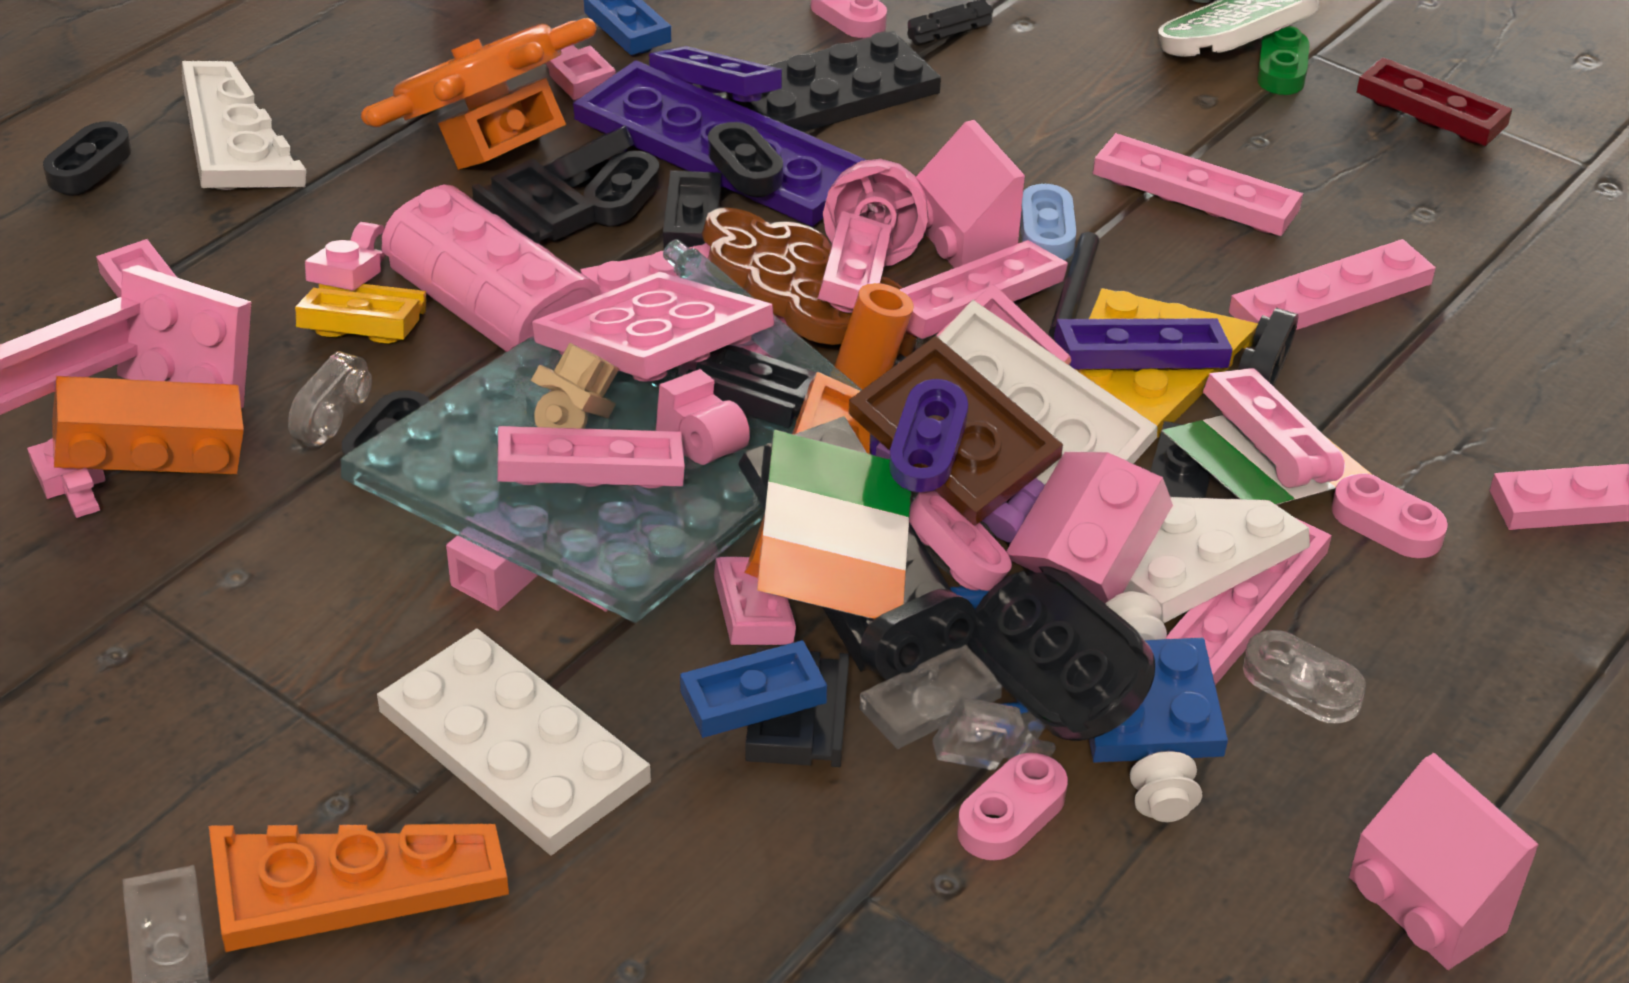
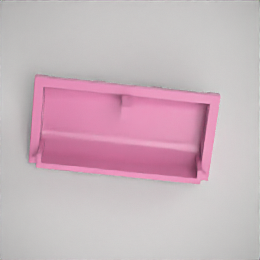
M440 185L426 190L419 196L406 202L394 212L382 234V253L389 257L390 266L394 271L420 290L426 291L427 295L516 359L522 358L531 352L530 344L535 341L532 321L602 294L599 285L589 277L567 265L549 250L513 228L505 220L470 199L455 186Z

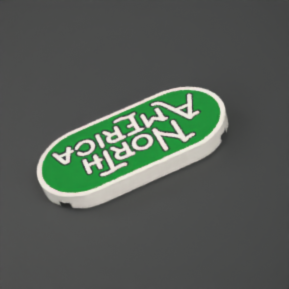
M1219 0L1163 24L1158 30L1161 48L1166 53L1175 56H1196V54H1200L1199 48L1212 47V52L1217 51V53L1228 51L1312 16L1319 9V0Z

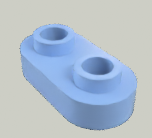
M1036 184L1026 188L1023 191L1020 218L1022 242L1030 240L1062 260L1069 258L1074 252L1076 240V222L1071 194L1066 189L1053 184Z

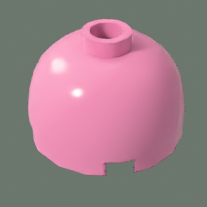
M884 159L860 161L844 170L829 188L823 210L825 233L831 243L833 242L841 211L891 225L892 229L884 266H892L913 253L919 241L923 238L929 217L926 194L915 175L899 163Z

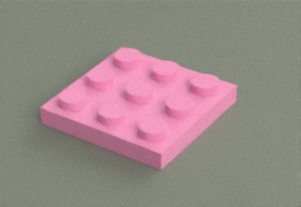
M658 272L534 320L532 325L535 343L559 350L561 355L564 354L569 343H572L619 368V371L633 375L635 380L655 381L664 378L668 374V370L679 365L701 362L708 359L710 352L726 345H738L750 341L752 334L774 326L773 308L770 303Z

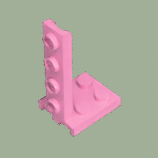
M139 265L122 270L121 297L0 344V415L55 392L56 376L89 377L117 365V376L129 380L238 385L241 408H243L251 301Z

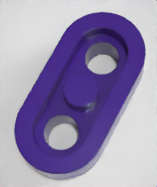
M930 379L917 384L910 391L890 448V473L901 487L913 492H929L941 487L948 480L967 422L968 400L964 391L959 386L943 379ZM932 415H938L943 417L944 420L937 421L936 419L928 417ZM922 463L927 465L928 467L917 468L912 465Z

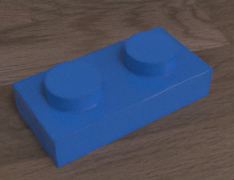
M584 0V13L630 55L646 53L655 47L671 42V25L643 0Z
M803 640L680 674V692L702 738L827 703V684Z

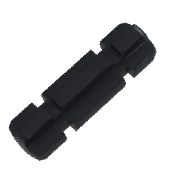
M975 0L966 4L967 8H965L964 4L932 12L928 15V19L926 15L911 18L907 22V35L915 45H922L933 42L934 36L937 40L971 31L972 25L974 29L989 26L993 21V8L986 0Z

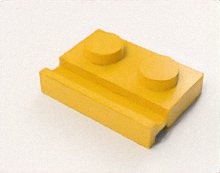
M319 284V288H313L295 307L296 327L315 329L318 335L326 337H338L349 333L367 335L371 341L378 343H392L400 339L404 340L419 321V314H425L426 291L362 284L353 291Z

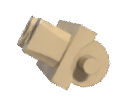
M569 343L555 370L539 365L531 379L537 385L552 390L543 395L537 403L534 412L536 426L544 428L585 429L588 420L587 412L608 419L616 403L604 397L619 368L594 353Z

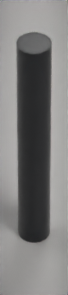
M1084 232L1079 237L1049 329V337L1054 341L1057 319H1076L1099 245L1098 236L1092 232Z

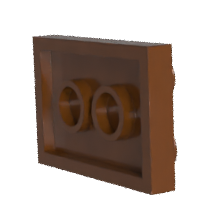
M934 336L849 399V415L890 450L907 397L917 384L930 379H943L959 386L964 391L968 400L967 422L950 476L935 491L975 526L1058 461L1062 456L1063 443L939 337ZM932 415L928 417L936 419L937 421L944 420L943 417L938 415ZM917 463L913 465L917 468L928 467L927 465L922 463Z

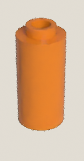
M881 283L866 284L860 288L831 378L862 391L894 367L914 309L913 301L906 293L893 286Z

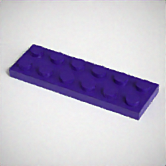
M636 60L573 102L575 120L593 127L602 133H608L626 125L635 143L632 146L666 160L677 167L693 172H721L708 155V134L712 128L728 122H740L754 127L783 160V183L781 187L765 197H749L738 191L721 172L722 186L812 227L823 219V210L829 188L839 175L856 163L866 160Z

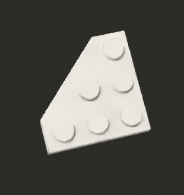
M1170 497L1173 506L1124 592L1134 591L1156 598L1162 608L1160 621L1165 623L1309 548V527L1269 500Z

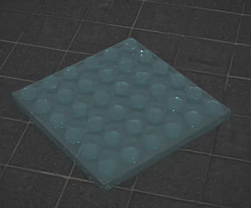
M532 336L341 458L342 479L637 623L763 519L765 510L739 468L738 463L746 451L773 442L774 430L792 434L797 420L793 419V424L788 429L744 414L750 430L748 445L743 450L725 455L705 465H700L689 457L684 456L683 486L645 488L639 485L601 484L595 487H586L574 483L523 485L516 482L497 481L498 426L537 427L534 415L537 403L543 395L552 390L537 385L531 379L539 365L555 370L562 357L559 350L535 343L534 336ZM675 367L668 370V374L662 379L638 381L633 378V375L618 370L604 397L616 403L608 419L587 412L588 420L585 429L656 431L659 385L685 374L678 372L679 368Z

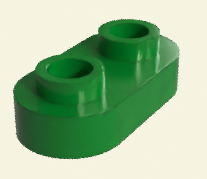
M1287 26L1263 36L1257 82L1264 90L1279 95H1291L1300 92L1304 88L1308 69L1310 42L1298 28Z

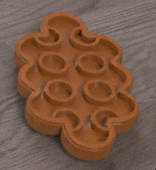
M718 208L708 213L702 237L711 247L706 266L715 278L728 285L743 289L744 296L772 304L773 315L784 317L787 325L802 337L823 344H842L852 313L840 311L831 306L829 302L818 299L831 250L829 240L822 233L809 226L794 222L770 224L751 212L736 208ZM881 276V284L890 285L899 290L903 288L895 281ZM905 332L898 355L901 353L907 357L912 354L918 337Z

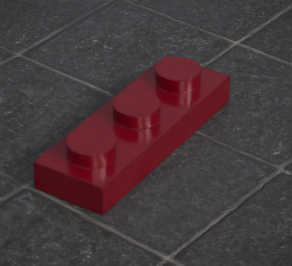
M1384 57L1359 77L1356 93L1372 99L1380 106L1392 107L1416 117L1421 123L1436 125L1458 134L1465 141L1479 143L1487 146L1508 126L1512 113V108Z

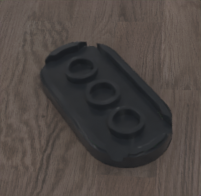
M1042 566L1039 567L1042 571L1040 573L1028 575L1023 570L1006 577L983 597L975 609L976 625L973 635L967 644L971 656L991 678L1050 733L1058 738L1070 741L1088 740L1104 735L1124 723L1134 714L1147 697L1155 676L1154 654L1139 632L1067 572Z

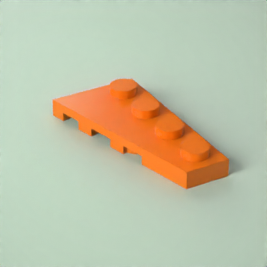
M406 824L400 833H374L368 830L367 825H339L338 834H299L298 825H268L267 834H235L234 825L209 826L221 934L226 952L509 895L508 878L495 824Z

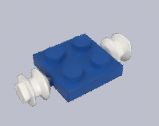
M1134 591L1123 592L1105 604L1132 625L1150 646L1155 658V676L1147 697L1131 717L1112 731L1089 739L1093 763L1138 761L1130 771V781L1139 790L1135 796L1137 810L1141 814L1158 821L1173 822L1187 816L1202 799L1201 787L1193 780L1197 773V767L1192 758L1224 757L1228 738L1204 638L1166 639V627L1160 621L1162 608L1159 601L1148 594Z

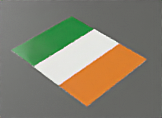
M1224 415L1161 430L1239 499L1269 500L1277 505L1335 489L1341 479L1350 475L1371 474L1330 441L1343 455L1345 469L1342 477L1337 481L1318 483L1311 479L1305 486L1287 488L1278 479L1276 465L1265 454L1261 453L1254 443Z
M774 430L757 591L875 619L903 605L911 491L901 487L893 479L889 469L890 459Z

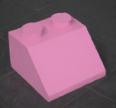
M975 120L965 122L916 176L927 198L929 217L924 233L933 242L940 257L946 258L953 268L1016 245L1019 238L1025 175Z
M1064 452L1006 552L1011 561L1036 573L1042 572L1039 568L1042 566L1067 572L1103 603H1107L1116 595L1124 592L1173 506L1164 479L1108 452Z
M1433 753L1422 760L1363 830L1349 878L1357 884L1360 892L1369 901L1377 903L1406 930L1409 938L1416 946L1428 951L1447 970H1450L1507 933L1538 843L1440 757Z

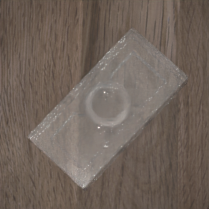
M965 645L959 649H951L920 664L912 672L901 673L860 694L859 709L896 749H899L971 713L976 706L987 705L1001 698L1002 686L992 671Z
M192 865L123 879L132 983H211L195 866Z

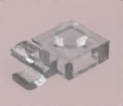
M962 696L932 739L937 760L995 770L1003 758L1011 759L1024 753H1039L1051 757L1056 750L1054 743L1038 739L1045 727L1029 712L1021 714L1018 707Z

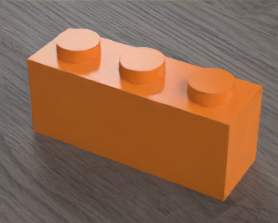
M56 376L52 418L54 468L237 474L244 431L238 385Z

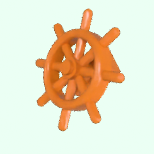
M589 18L569 21L553 29L547 24H538L482 46L478 38L452 49L453 59L395 85L393 89L394 96L365 107L362 110L361 119L366 125L381 127L401 117L404 120H408L464 99L468 109L438 122V125L458 170L484 163L566 125L547 78L519 86L512 90H509L506 81L562 55V49L591 38L596 32V25Z

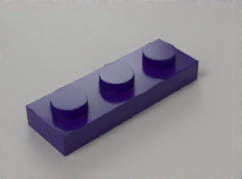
M688 46L649 53L650 67L687 83L700 85L701 89L711 93H732V99L736 101H758L762 99V93L782 89V69Z
M1218 318L1057 319L1054 334L1055 342L1071 357L1072 361L1069 366L1077 370L1133 369L1139 371L1146 368H1229L1233 351Z

